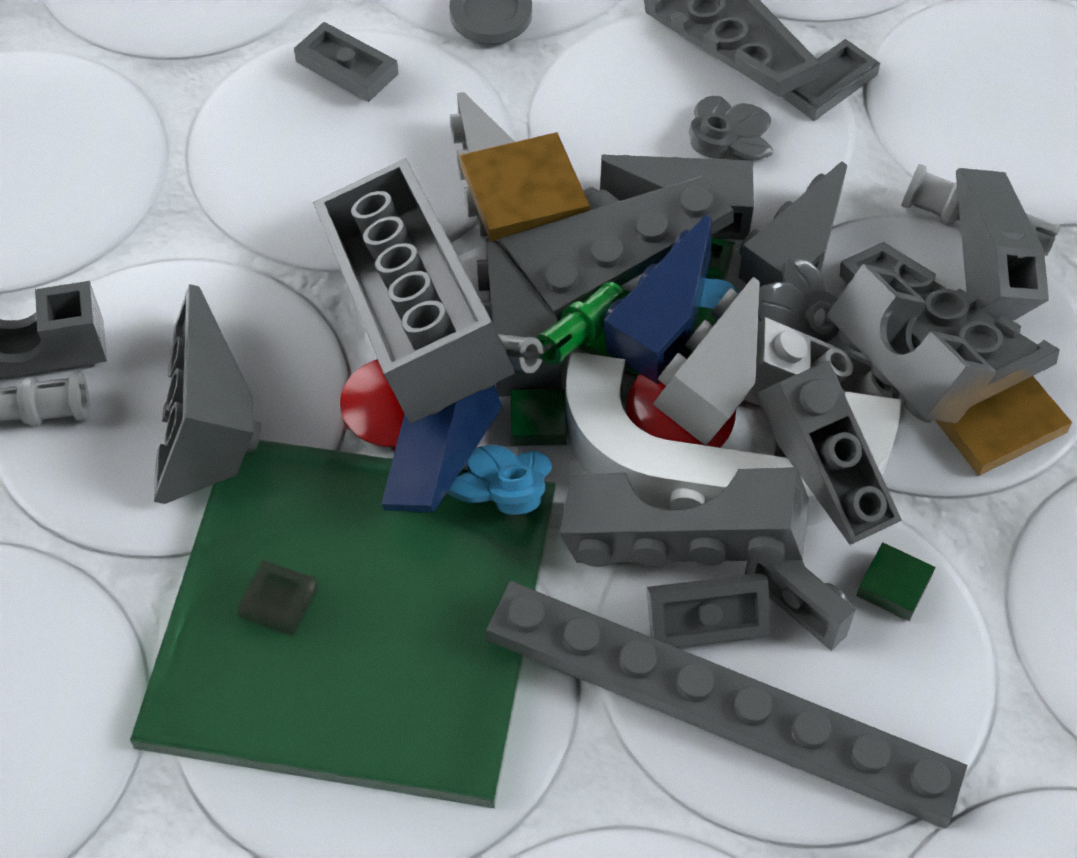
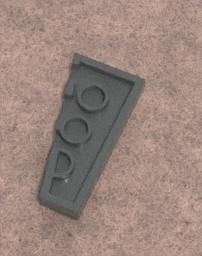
M644 0L645 12L778 97L821 77L820 62L760 0Z
M703 175L500 238L501 248L554 313L557 321H559L565 308L572 303L585 301L598 291L604 283L614 282L622 286L643 274L651 264H658L671 251L678 235L686 229L691 230L704 215L712 218V235L734 222V210Z
M885 242L841 261L839 276L847 284L850 283L862 264L895 271L927 303L916 319L912 329V342L915 349L922 343L930 331L962 337L997 372L971 406L1057 364L1059 348L1045 340L1039 344L1031 341L1020 334L1021 325L1004 315L996 319L976 307L977 299L960 288L955 291L935 282L936 274Z

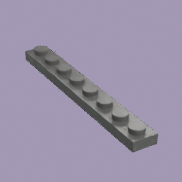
M513 581L509 582L486 629V640L944 829L952 819L967 764Z

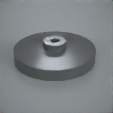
M450 0L449 4L450 20L455 30L465 38L479 43L492 44L512 40L521 35L528 28L532 20V0Z

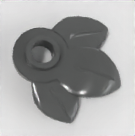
M721 96L705 97L695 106L694 115L696 118L691 122L689 134L691 137L690 144L697 153L709 158H721L729 151L744 159H762L773 155L772 147L760 137L768 130L771 124L770 115L762 108L747 103H740L732 107Z
M787 257L783 264L782 282H774L759 287L758 319L760 321L766 317L823 342L830 341L840 331L827 316L837 298L825 291L821 273L811 262L804 259ZM822 308L825 312V318L822 325L817 327L814 322V315Z

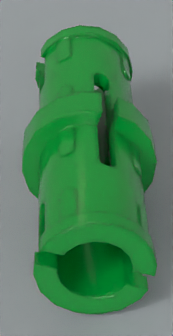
M606 282L585 301L572 303L565 308L559 321L535 337L541 342L542 348L548 343L552 345L543 354L539 355L540 359L551 366L558 365L563 361L564 357L579 345L592 343L601 335L604 317L612 305L611 300L624 291L622 287L614 282Z

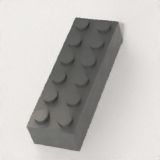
M407 158L313 202L382 371L410 424L428 415L436 414L445 407L480 390L488 389L497 382L515 374L497 331Z

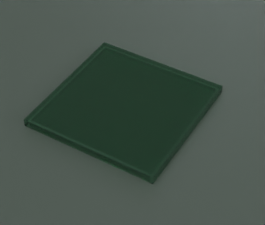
M259 439L255 453L253 455L245 454L237 475L212 486L130 738L133 748L495 809L524 656L487 641L486 629L510 581L537 591L556 494V483L545 481L546 488L541 496V504L535 510L524 514H505L497 509L496 502L493 500L467 503L448 494H445L434 512L384 511L381 503L393 459ZM462 469L458 476L468 472L469 470Z

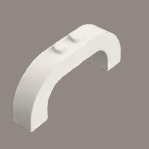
M571 352L567 369L565 398L566 429L571 446L580 462L590 474L626 473L637 497L647 505L672 509L673 511L691 509L719 495L729 485L738 469L794 467L787 457L665 440L642 431L628 418L621 404L625 359ZM845 391L847 401L881 475H883L898 431L901 399ZM802 479L809 498L806 525L830 520L829 515Z

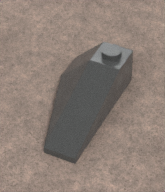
M189 284L174 325L168 369V377L172 379L167 400L163 406L161 420L167 423L165 444L159 445L155 464L154 502L162 504L169 503L236 476L245 454L253 455L255 453L261 432V423L254 421L253 396L201 288Z

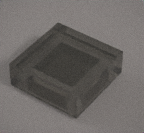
M262 560L237 608L239 617L248 622L294 637L318 589L317 580L315 577Z

